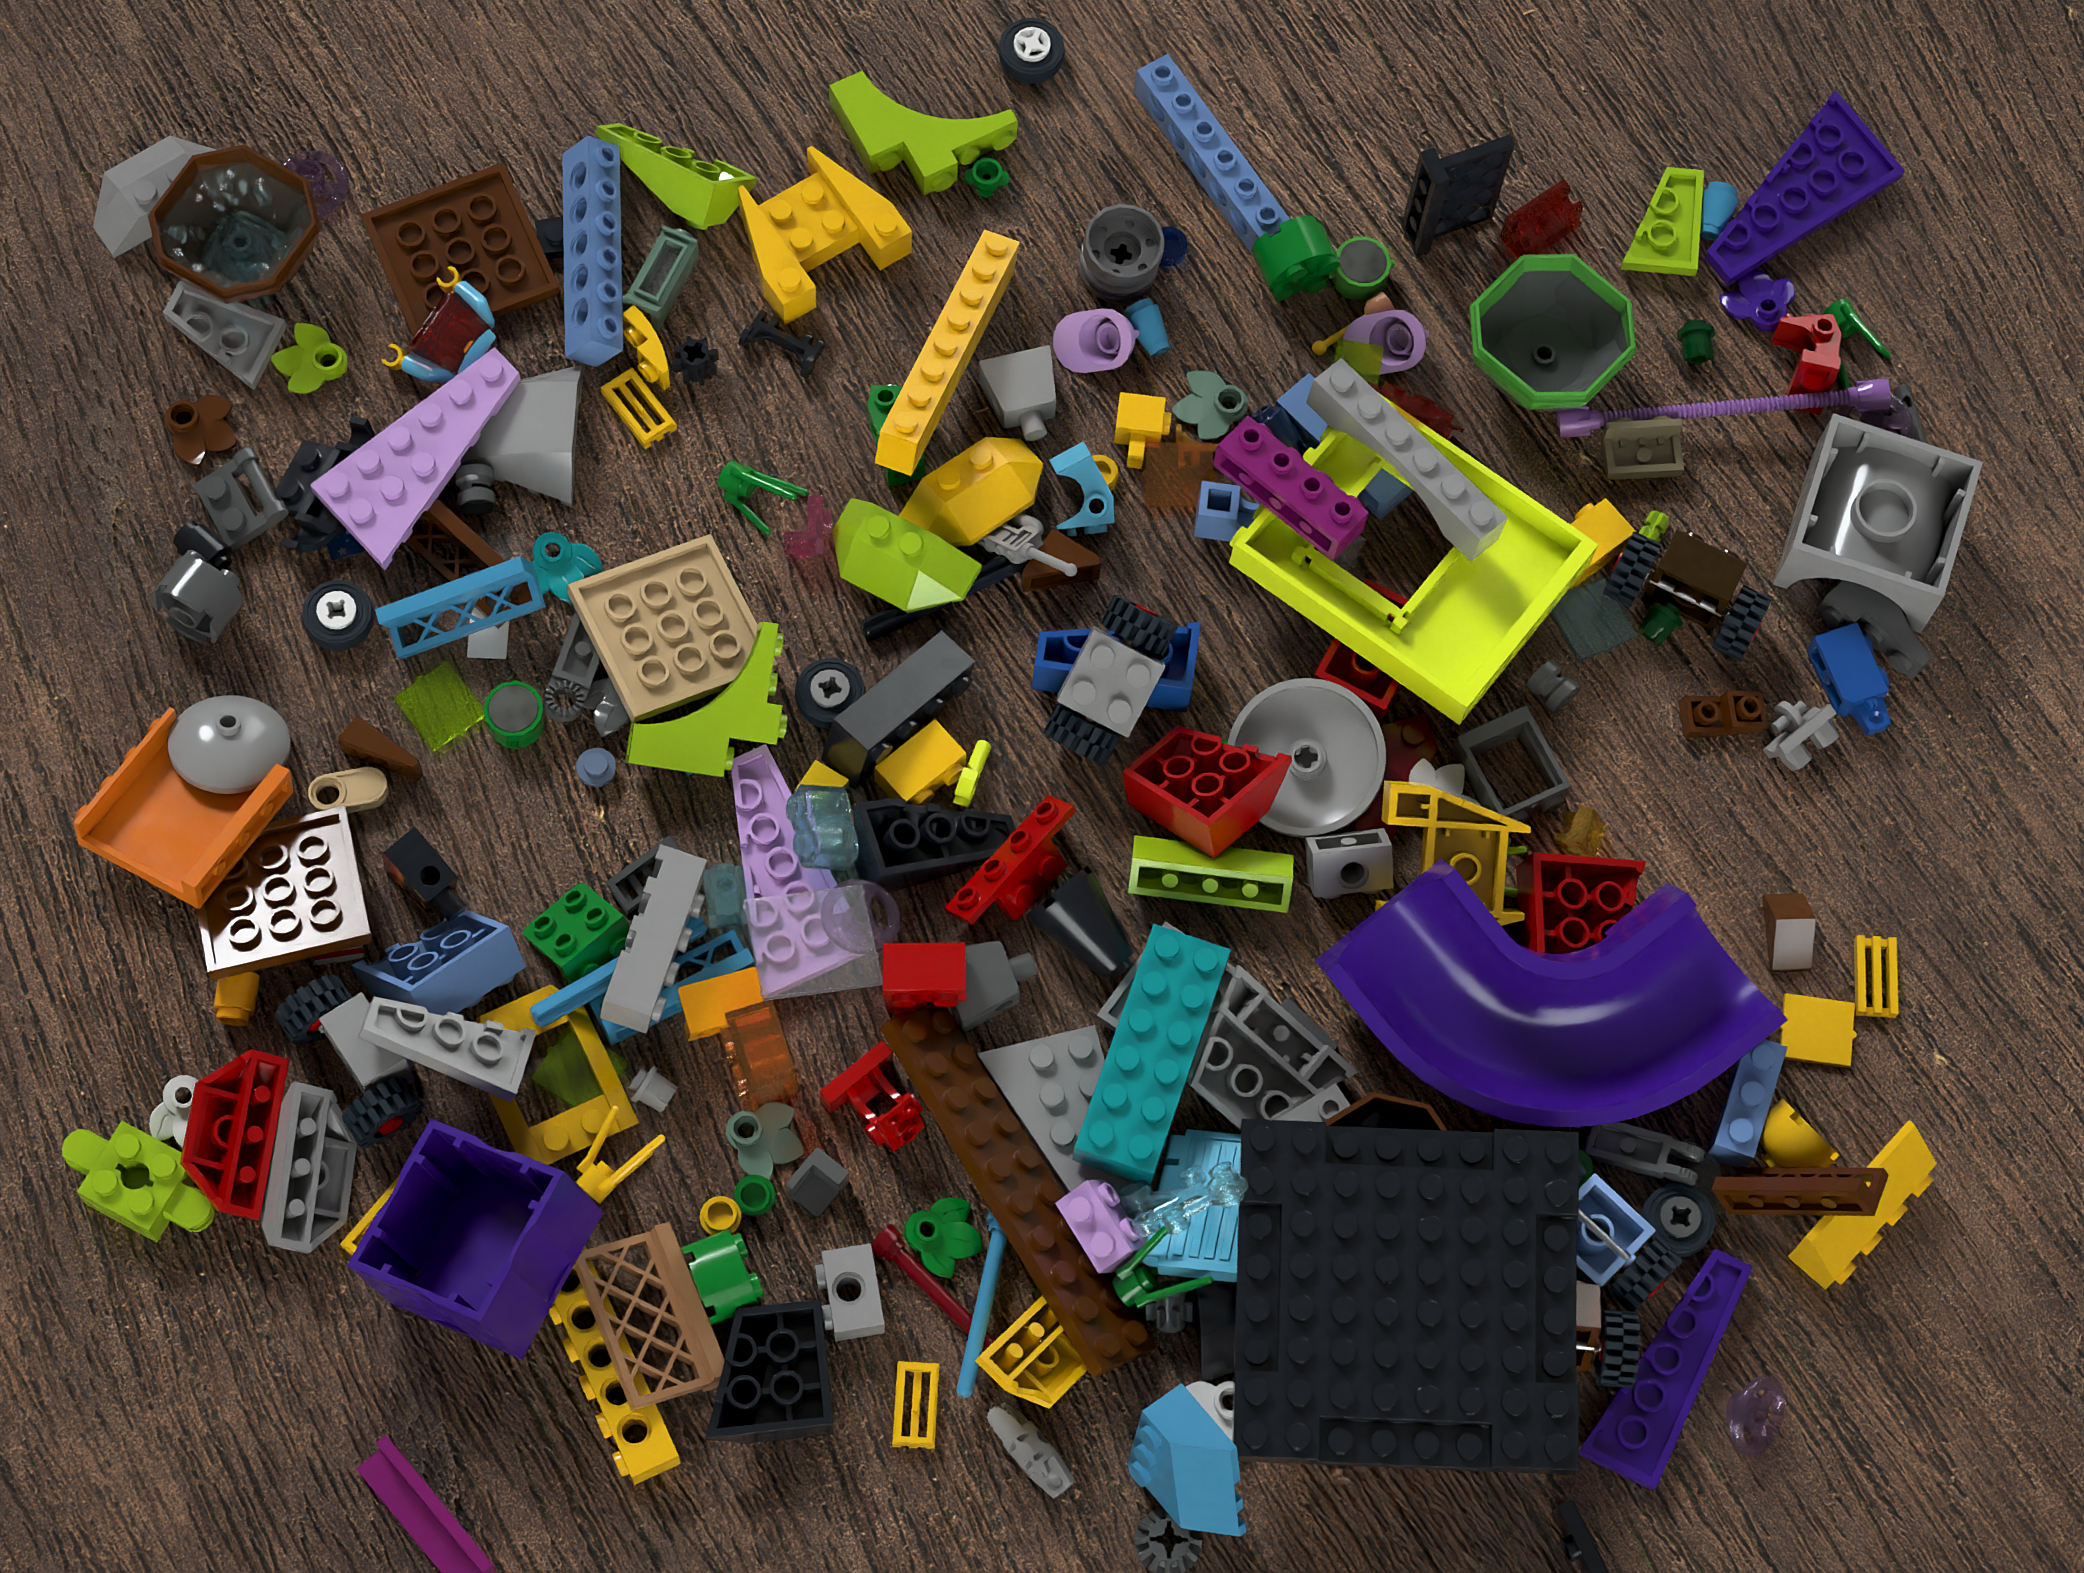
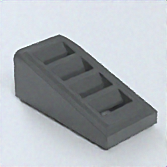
M667 836L605 882L628 916L638 910L644 886L636 875L643 872L647 879L648 876L652 877L653 870L650 866L656 861L655 857L660 844L685 852L678 841L672 836ZM627 880H629L639 895L634 900L622 885Z

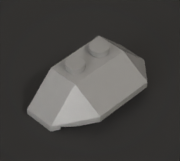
M168 136L104 172L93 228L113 258L152 237L148 219L150 211L192 155L211 152L216 149ZM230 178L224 181V186L233 189L238 182Z
M293 1082L281 1103L259 1219L270 1246L307 1254L312 1252L320 1243L347 1222L357 1142L342 1120L343 1113L336 1103L338 1100L332 1090Z

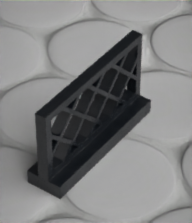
M1511 135L1443 158H1439L1434 147L1420 152L1401 224L1416 257L1430 253L1433 238L1493 218L1515 145Z

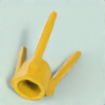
M618 1106L612 1107L588 1154L576 1167L582 1173V1176L576 1183L599 1204L604 1201L620 1182L653 1155V1151L665 1141L664 1135H658L616 1172L603 1160L597 1165L593 1164L620 1111Z

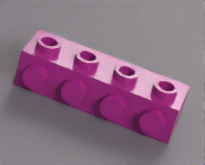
M1247 416L1218 444L1213 465L1332 561L1363 531L1369 512L1364 508L1361 501L1343 492L1326 473L1317 471L1308 464L1296 449L1284 445L1274 437V434L1266 425L1257 423Z

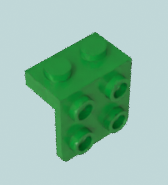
M580 883L567 891L558 901L526 926L523 930V935L531 945L558 967L570 985L619 957L621 950L626 949L625 942L630 925L623 914L586 884Z

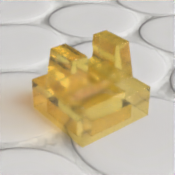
M1579 806L1577 812H1565L1562 819L1570 827L1568 833L1556 832L1553 838L1559 847L1575 853L1576 856L1595 857L1607 827L1594 808Z

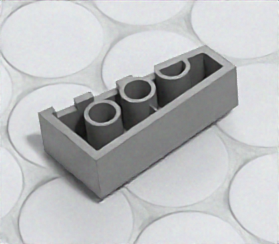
M660 844L656 854L652 877L648 876L639 904V915H634L625 942L626 949L621 950L603 1000L600 1014L601 1019L647 1034L652 1020L659 1022L667 1001V998L661 997L665 985L672 987L680 967V964L674 962L677 951L686 952L693 932L692 929L686 927L690 917L698 919L706 897L699 894L707 860Z

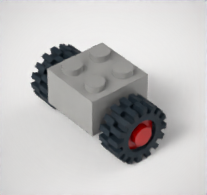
M1114 594L1100 623L1114 633L1119 634L1123 639L1120 640L1093 626L1057 694V702L1061 704L1056 705L1043 730V733L1055 742L1062 744L1079 755L1085 756L1089 760H1094L1103 765L1107 764L1121 737L1119 734L1127 738L1131 734L1165 669L1164 662L1137 649V646L1140 645L1149 651L1164 656L1178 629L1175 624H1172V622L1164 619L1152 610Z
M326 975L321 977L318 982L313 980L309 982L307 987H300L296 990L298 993L295 995H289L286 998L287 1002L279 1005V1010L275 1012V1015L291 1042L296 1046L298 1044L302 1046L306 1045L308 1041L310 1043L317 1041L319 1036H327L331 1046L364 1094L362 1098L355 1099L353 1101L354 1105L348 1106L345 1110L346 1113L342 1114L343 1122L361 1148H370L375 1143L379 1145L386 1138L391 1139L396 1136L395 1133L399 1130H405L408 1123H413L417 1119L416 1116L420 1115L424 1108V1105L410 1086L414 1079L409 1068L415 1064L413 1060L358 1037L370 1004L361 992L352 998L338 976L330 975L327 977Z

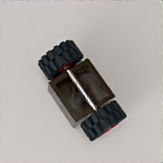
M1677 529L1656 571L1651 570L1648 573L1662 544L1634 531L1624 551H1621L1602 594L1631 608L1644 580H1646L1645 585L1648 587L1643 595L1644 598L1658 603L1666 600L1681 611L1680 616L1713 631L1718 621L1723 622L1725 619L1712 648L1741 661L1750 642L1754 640L1772 598L1743 585L1728 612L1729 608L1726 606L1748 563L1740 560L1739 556L1730 550L1718 549L1705 543L1703 538L1695 533L1683 532Z

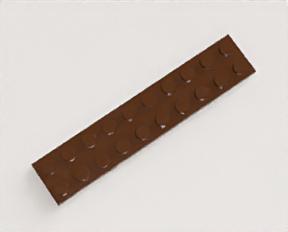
M932 1006L888 1020L880 1028L881 1032L1092 1377L1095 1378L1148 1355L1157 1346L1132 1306L1128 1307L1117 1295L1113 1286V1275L1111 1273L1097 1272L1055 1204L1064 1197L948 1008Z

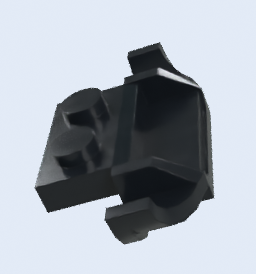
M352 415L349 420L351 425L349 443L337 441L335 447L303 440L274 491L277 500H281L285 504L289 512L288 516L295 517L294 519L301 526L293 539L283 538L280 543L281 546L298 552H312L327 545L336 535H344L347 529L312 492L310 485L375 437L368 419Z

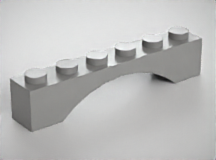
M1342 358L1313 380L1306 403L1332 429L1356 438L1388 461L1409 482L1436 520L1443 536L1470 562L1499 539L1508 517Z

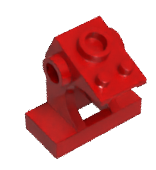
M1787 314L1780 318L1771 344L1792 349L1801 355L1785 393L1788 397L1789 395L1794 397L1795 394L1799 396V394L1804 395L1807 393L1809 395V393H1828L1831 391L1840 369L1841 357H1838L1842 335L1833 314H1808L1800 317H1793L1792 314ZM1804 407L1803 409L1795 410L1821 415L1823 407H1809L1807 409Z
M882 1040L820 1090V1103L831 1114L847 1102L867 1125L864 1127V1131L877 1147L885 1144L894 1153L904 1144L914 1140L925 1126L920 1117L923 1108L917 1099L909 1092L901 1096L883 1075L882 1072L893 1064V1051ZM882 1093L892 1104L893 1108L885 1115L882 1114L877 1117L867 1105Z

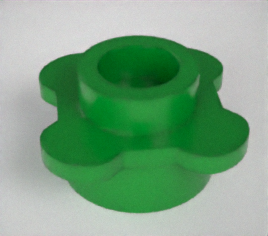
M984 157L978 160L972 169L966 170L964 176L968 184H973L978 189V194L982 198L992 197L993 191L1009 183V174L1006 171H1002L999 162L992 157ZM987 175L990 176V179L985 180L983 177Z

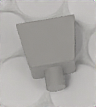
M1047 345L979 361V383L1001 426L1005 429L1021 426L1026 441H1035L1043 438L1047 434L1043 420L1053 418L1056 410V393L1050 346Z

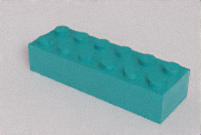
M1153 923L1075 1144L1072 1160L1149 1187L1151 1186L1222 981L1231 949Z

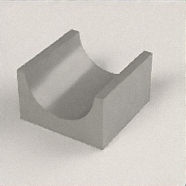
M1833 413L1813 451L1773 585L1788 589L1793 583L1808 578H1833L1854 582L1876 590L1893 600L1906 614L1907 623L1911 630L1921 633L1944 598L1983 462Z

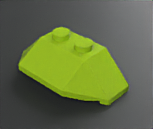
M851 498L832 530L840 577L907 613L936 607L948 602L953 603L964 600L983 567L979 562L939 536L874 503Z

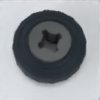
M1683 1183L1667 1184L1656 1189L1645 1201L1640 1215L1656 1230L1649 1239L1648 1244L1650 1245L1659 1237L1679 1257H1689L1701 1251L1712 1238L1715 1227L1714 1209L1708 1198L1697 1188Z

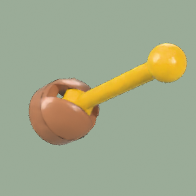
M1382 291L1371 296L1364 306L1365 315L1395 310L1390 299ZM1349 325L1324 341H1315L1312 345L1313 353L1318 356L1325 354L1327 347L1343 338Z

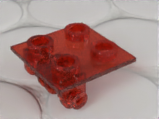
M1368 381V384L1379 394L1446 440H1448L1453 429L1464 432L1465 429L1452 421L1454 414L1435 406L1433 400L1417 393L1413 397L1407 395L1404 389L1385 381L1383 387Z

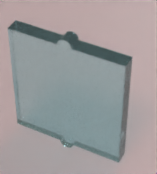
M1605 578L1582 588L1574 587L1572 592L1564 595L1551 611L1578 662L1602 652L1609 654L1613 647L1636 637V633L1618 601L1602 594L1607 585Z

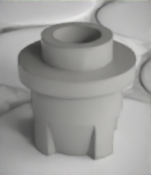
M654 1065L648 1071L640 1068L628 1089L634 1092L630 1100L635 1103L640 1100L661 1113L678 1086L657 1073L658 1068Z

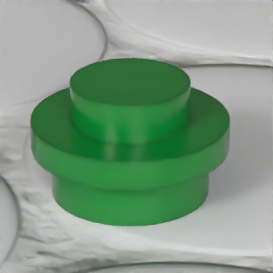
M761 1175L744 1177L738 1182L734 1191V1201L738 1204L740 1211L749 1216H760L767 1213L773 1207L776 1198L773 1184Z

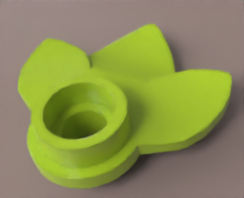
M308 323L295 324L294 334L297 345L281 350L271 356V361L280 373L291 377L288 383V390L299 394L313 392L325 380L330 381L341 377L348 367V358L345 351L340 346L331 343L327 331L319 326ZM327 360L335 361V364L332 366H322Z

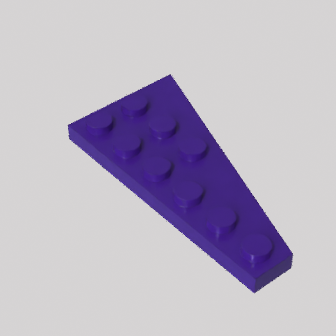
M1835 90L1819 113H1816L1809 122V125L1800 137L1793 142L1766 176L1757 191L1746 201L1742 210L1734 220H1731L1711 245L1704 259L1728 286L1902 178L1905 170Z

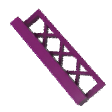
M385 1435L377 1441L376 1444L380 1450L356 1468V1470L441 1573H497L491 1561L391 1440Z

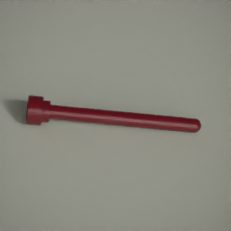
M892 1224L888 1225L871 1242L872 1252L879 1259L884 1257L888 1262L893 1260L969 1335L973 1316L905 1249L906 1243L901 1240L903 1235ZM988 1331L986 1332L983 1351L996 1340Z

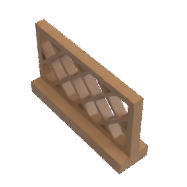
M670 1222L655 1225L651 1231L582 1251L574 1266L631 1411L701 1389L703 1392L718 1388L725 1359ZM643 1246L649 1261L645 1271L623 1260L627 1250ZM620 1252L619 1257L612 1255ZM600 1259L614 1266L607 1282L591 1275L587 1265L588 1261ZM619 1269L640 1279L633 1295L611 1285ZM651 1269L654 1273V1276L649 1274ZM645 1282L660 1289L664 1298L660 1309L638 1298ZM597 1289L602 1291L601 1295H599ZM607 1294L629 1304L622 1320L606 1313L603 1302ZM634 1307L655 1317L648 1334L627 1324ZM666 1307L668 1308L670 1314L664 1312ZM660 1320L676 1328L679 1338L675 1347L653 1337ZM612 1327H614V1328L617 1329V1331H616L615 1334H614V1331H613ZM622 1332L644 1342L637 1359L621 1351L618 1340ZM649 1345L670 1355L663 1372L642 1362ZM675 1359L691 1366L695 1380L684 1383L668 1375ZM627 1365L632 1367L631 1372H629ZM637 1370L659 1381L653 1393L639 1397L633 1382ZM664 1384L670 1386L662 1390Z

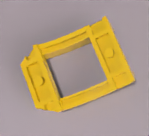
M553 985L545 986L476 1018V1023L485 1024L487 1020L504 1024V1029L518 1032L522 1028L537 1030L535 1036L569 1022L603 1093L602 1095L528 1128L515 1098L512 1102H508L488 1093L515 1152L546 1165L592 1145L613 1106H618L620 1111L606 1138L639 1123L610 1058L583 1005L546 1027H540L534 1022L530 1013L531 1007L558 992L559 989Z

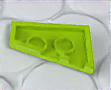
M1666 167L1643 221L1640 223L1629 251L1625 255L1621 270L1696 276L1699 258L1704 170Z

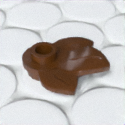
M206 395L196 402L179 400L170 405L165 413L164 421L168 431L174 435L173 449L184 462L193 466H200L206 451L220 453L228 451L237 445L233 429L223 420L230 413L233 407L232 402L218 395ZM183 417H190L192 419L187 424L180 425L178 423Z

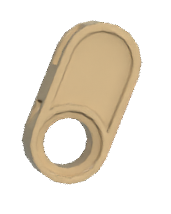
M361 767L324 774L314 779L308 788V797L316 812L341 806L346 807L347 813L374 809L381 806L389 795V786L385 775L374 767ZM325 787L336 788L339 790L338 799L332 804L320 803L317 800V795L321 789Z

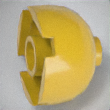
M1783 1098L1767 1113L1759 1141L1767 1152L1762 1159L1769 1167L1830 1168L1841 1157Z

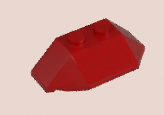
M250 1049L195 1083L180 1165L218 1212L255 1221L260 1219L290 1059Z

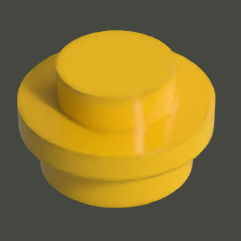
M725 1196L713 1197L703 1205L700 1211V1223L704 1231L709 1235L726 1229L732 1235L741 1224V1211L738 1204L731 1198Z

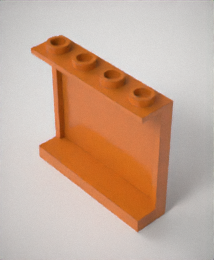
M170 707L161 718H157L151 723L147 735L139 745L132 747L126 753L123 764L113 776L109 775L100 785L99 792L88 805H83L78 810L73 825L79 845L200 909L292 795L294 790L290 770L278 763L275 764L256 789L242 793H213L195 787L184 780L174 769L168 752L169 732L177 719L175 709Z

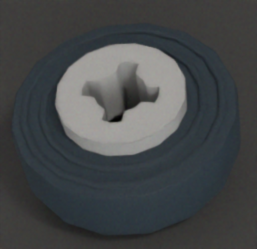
M824 658L812 662L803 669L796 681L795 701L799 712L809 723L820 728L831 729L834 718L865 694L866 688L861 674L853 665L841 659Z

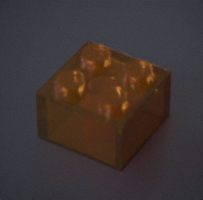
M769 999L724 1013L726 1027L720 1028L721 1043L727 1063H736L735 1066H732L739 1100H748L751 1111H755L765 1103L784 1102L797 1098V1074L773 1000Z

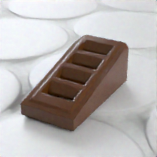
M356 716L338 737L341 751L347 755L417 781L423 776L419 759L360 716Z

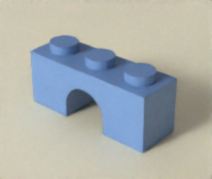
M1202 481L1196 506L1193 537L1230 542L1240 527L1248 528L1253 523L1254 519L1252 517L1260 504L1244 500L1240 496L1241 487L1238 485Z
M1764 1039L1733 1064L1728 1084H1731L1722 1112L1716 1120L1705 1157L1735 1168L1747 1167L1753 1160L1787 1046Z

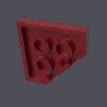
M1425 713L1380 726L1386 747V769L1383 783L1368 810L1354 823L1342 829V833L1384 828L1390 842H1392L1399 825H1388L1382 821L1384 780L1409 782L1410 772L1418 761L1423 758L1430 764L1433 761L1438 746Z

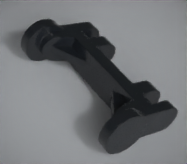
M761 310L752 324L745 327L738 344L745 348L749 343H754L757 340H768L796 354L801 363L802 370L800 376L807 379L815 367L816 360L823 352L826 342L819 339L813 347L811 346L814 340L813 335L805 333L803 338L799 340L778 329L781 323L780 318L772 316L769 322L765 323L768 313Z

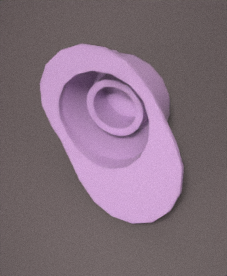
M1102 308L1075 312L1065 316L1057 324L1053 334V349L1061 364L1073 372L1089 373L1111 370L1122 366L1133 351L1135 339L1140 336L1139 330H1134L1130 321L1113 309Z
M1390 310L1368 314L1355 319L1347 327L1343 336V352L1347 362L1356 371L1365 375H1381L1404 371L1416 366L1423 358L1426 349V338L1430 336L1429 330L1424 329L1423 325L1414 315L1405 310Z

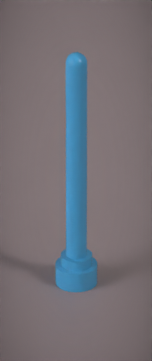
M990 1208L986 1223L989 1225L988 1231L991 1233V1239L956 1388L957 1394L962 1398H968L973 1393L979 1367L975 1360L982 1354L1007 1243V1236Z

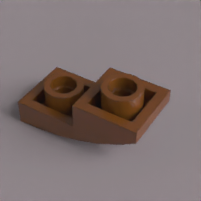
M1727 690L1721 696H1684L1678 701L1684 738L1739 735L1763 731L1768 728L1762 691Z

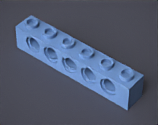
M1168 53L1136 71L1134 87L1135 96L1248 250L1251 252L1254 243L1264 233L1268 232L1269 236L1272 237L1281 230L1278 225L1290 220V218Z
M586 136L562 154L565 358L598 367L623 351L620 149L618 145Z

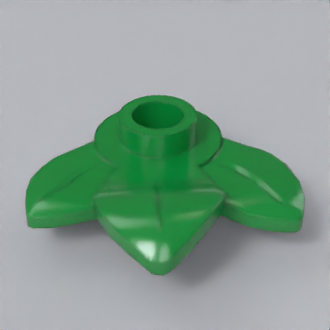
M939 1199L932 1205L929 1211L922 1210L912 1214L904 1225V1237L908 1245L914 1250L919 1251L925 1269L941 1278L950 1279L953 1276L955 1259L970 1258L981 1252L984 1248L979 1233L974 1227L965 1222L969 1215L971 1204L963 1199ZM921 1224H926L930 1227V1237H925L921 1234Z

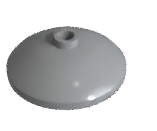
M217 696L202 700L180 714L169 732L168 752L176 772L193 786L213 793H242L256 789L276 763L283 767L285 766L290 754V733L283 718L267 704L245 696Z

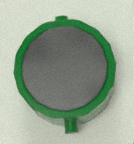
M518 680L505 682L492 689L486 697L483 708L488 732L497 743L516 750L534 743L544 732L546 717L542 699L538 692L530 685Z

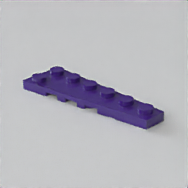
M1717 1249L1712 1251L1638 1361V1372L1636 1373L1633 1387L1620 1388L1579 1449L1580 1456L1652 1491L1656 1489L1753 1266Z

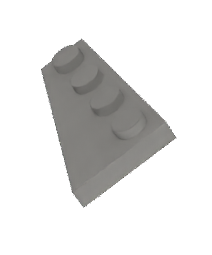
M374 996L367 1009L358 1037L508 1102H512L517 1095L537 1030L522 1028L518 1032L504 1029L503 1023L489 1020L485 1024L464 1020V1015L447 1012L445 1016L428 1013L426 1007Z

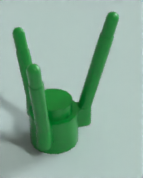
M1840 299L1824 310L1822 315H1834L1841 331L1842 339L1854 335L1859 330L1885 359L1891 357L1890 352L1863 323L1848 299ZM1841 357L1838 377L1842 389L1846 390V388H1850Z
M730 460L725 465L718 479V487L726 491L723 499L733 504L765 535L770 534V529L740 499L742 496L749 498L757 486L791 501L797 499L796 494L803 497L809 495L807 489L758 472L735 460Z
M1164 1225L1127 1263L1115 1270L1118 1276L1113 1279L1114 1289L1122 1302L1128 1307L1136 1304L1139 1309H1142L1151 1302L1191 1291L1213 1282L1211 1276H1206L1152 1292V1289L1157 1286L1155 1277L1159 1275L1158 1268L1153 1267L1149 1269L1145 1265L1137 1267V1265L1169 1233V1225Z

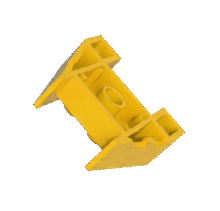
M813 146L807 148V167L811 176L762 204L757 205L743 185L738 187L739 209L750 242L755 267H757L764 298L781 319L784 326L817 307L816 286L807 275V272L859 242L880 271L912 253V230L894 205Z
M1384 780L1382 821L1388 825L1423 827L1420 875L1442 859L1458 871L1501 926L1524 920L1525 914L1516 908H1503L1509 832L1531 833V827L1426 783ZM1376 900L1375 911L1388 901Z

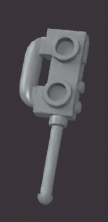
M1022 512L976 542L983 546L987 552H996L998 555H1003L1014 564H1020L1034 558L1065 572L1067 576L1072 577L1077 573L1075 564H1068L1037 550L1043 545L1041 539L1044 531L1043 525L1038 519ZM1014 525V526H1016V527H1018V528H1020V529L1018 530V529L1013 528V527H1011V526Z

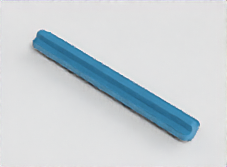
M701 916L698 919L690 917L686 927L693 930L689 944L704 936L707 932V927ZM619 957L533 1005L530 1013L534 1022L540 1027H546L607 992Z

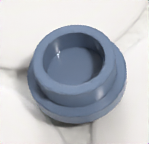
M602 748L586 750L580 755L576 764L579 779L591 787H601L611 782L617 769L613 755Z

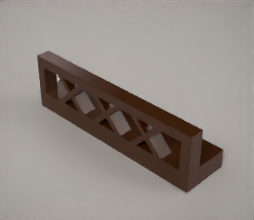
M436 498L428 511H424L421 514V517L428 522V535H410L405 542L447 582L460 578V568H478L481 571L505 562L500 555L438 498ZM434 529L438 531L440 534L434 535ZM421 543H428V550ZM433 543H451L455 547V559L438 560L433 555ZM461 554L464 555L467 559H461ZM448 568H455V574H453ZM527 582L514 586L509 596L512 600L510 603L519 606L532 599ZM487 596L483 597L482 600L478 599L475 608L485 617H489L493 610L487 605ZM506 606L502 611L511 609V607ZM504 623L495 625V627L499 629Z
M1739 1167L1735 1177H1716L1711 1191L1729 1214L1875 1216L1889 1175L1884 1168ZM1865 1182H1871L1870 1187Z

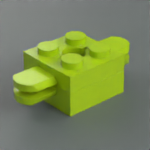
M121 1121L109 1141L85 1129H78L70 1133L64 1140L62 1155L66 1163L72 1169L86 1176L77 1190L84 1203L156 1243L170 1221L190 1232H200L206 1229L214 1219L215 1208L201 1190L193 1187L194 1181L180 1165L182 1152L128 1123Z

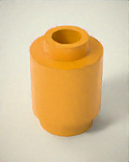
M251 971L218 979L213 1010L217 1012L216 1021L231 1026H246L249 1024V1018L254 1016L260 982L258 974Z

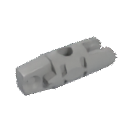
M1004 1402L999 1406L989 1409L988 1416L986 1417L988 1419L987 1423L990 1424V1427H993V1431L1002 1440L1003 1447L1016 1460L1029 1478L1052 1498L1059 1496L1073 1484L1075 1479L1057 1450L1044 1437L1031 1420L1028 1421L1020 1410L1013 1406V1403Z

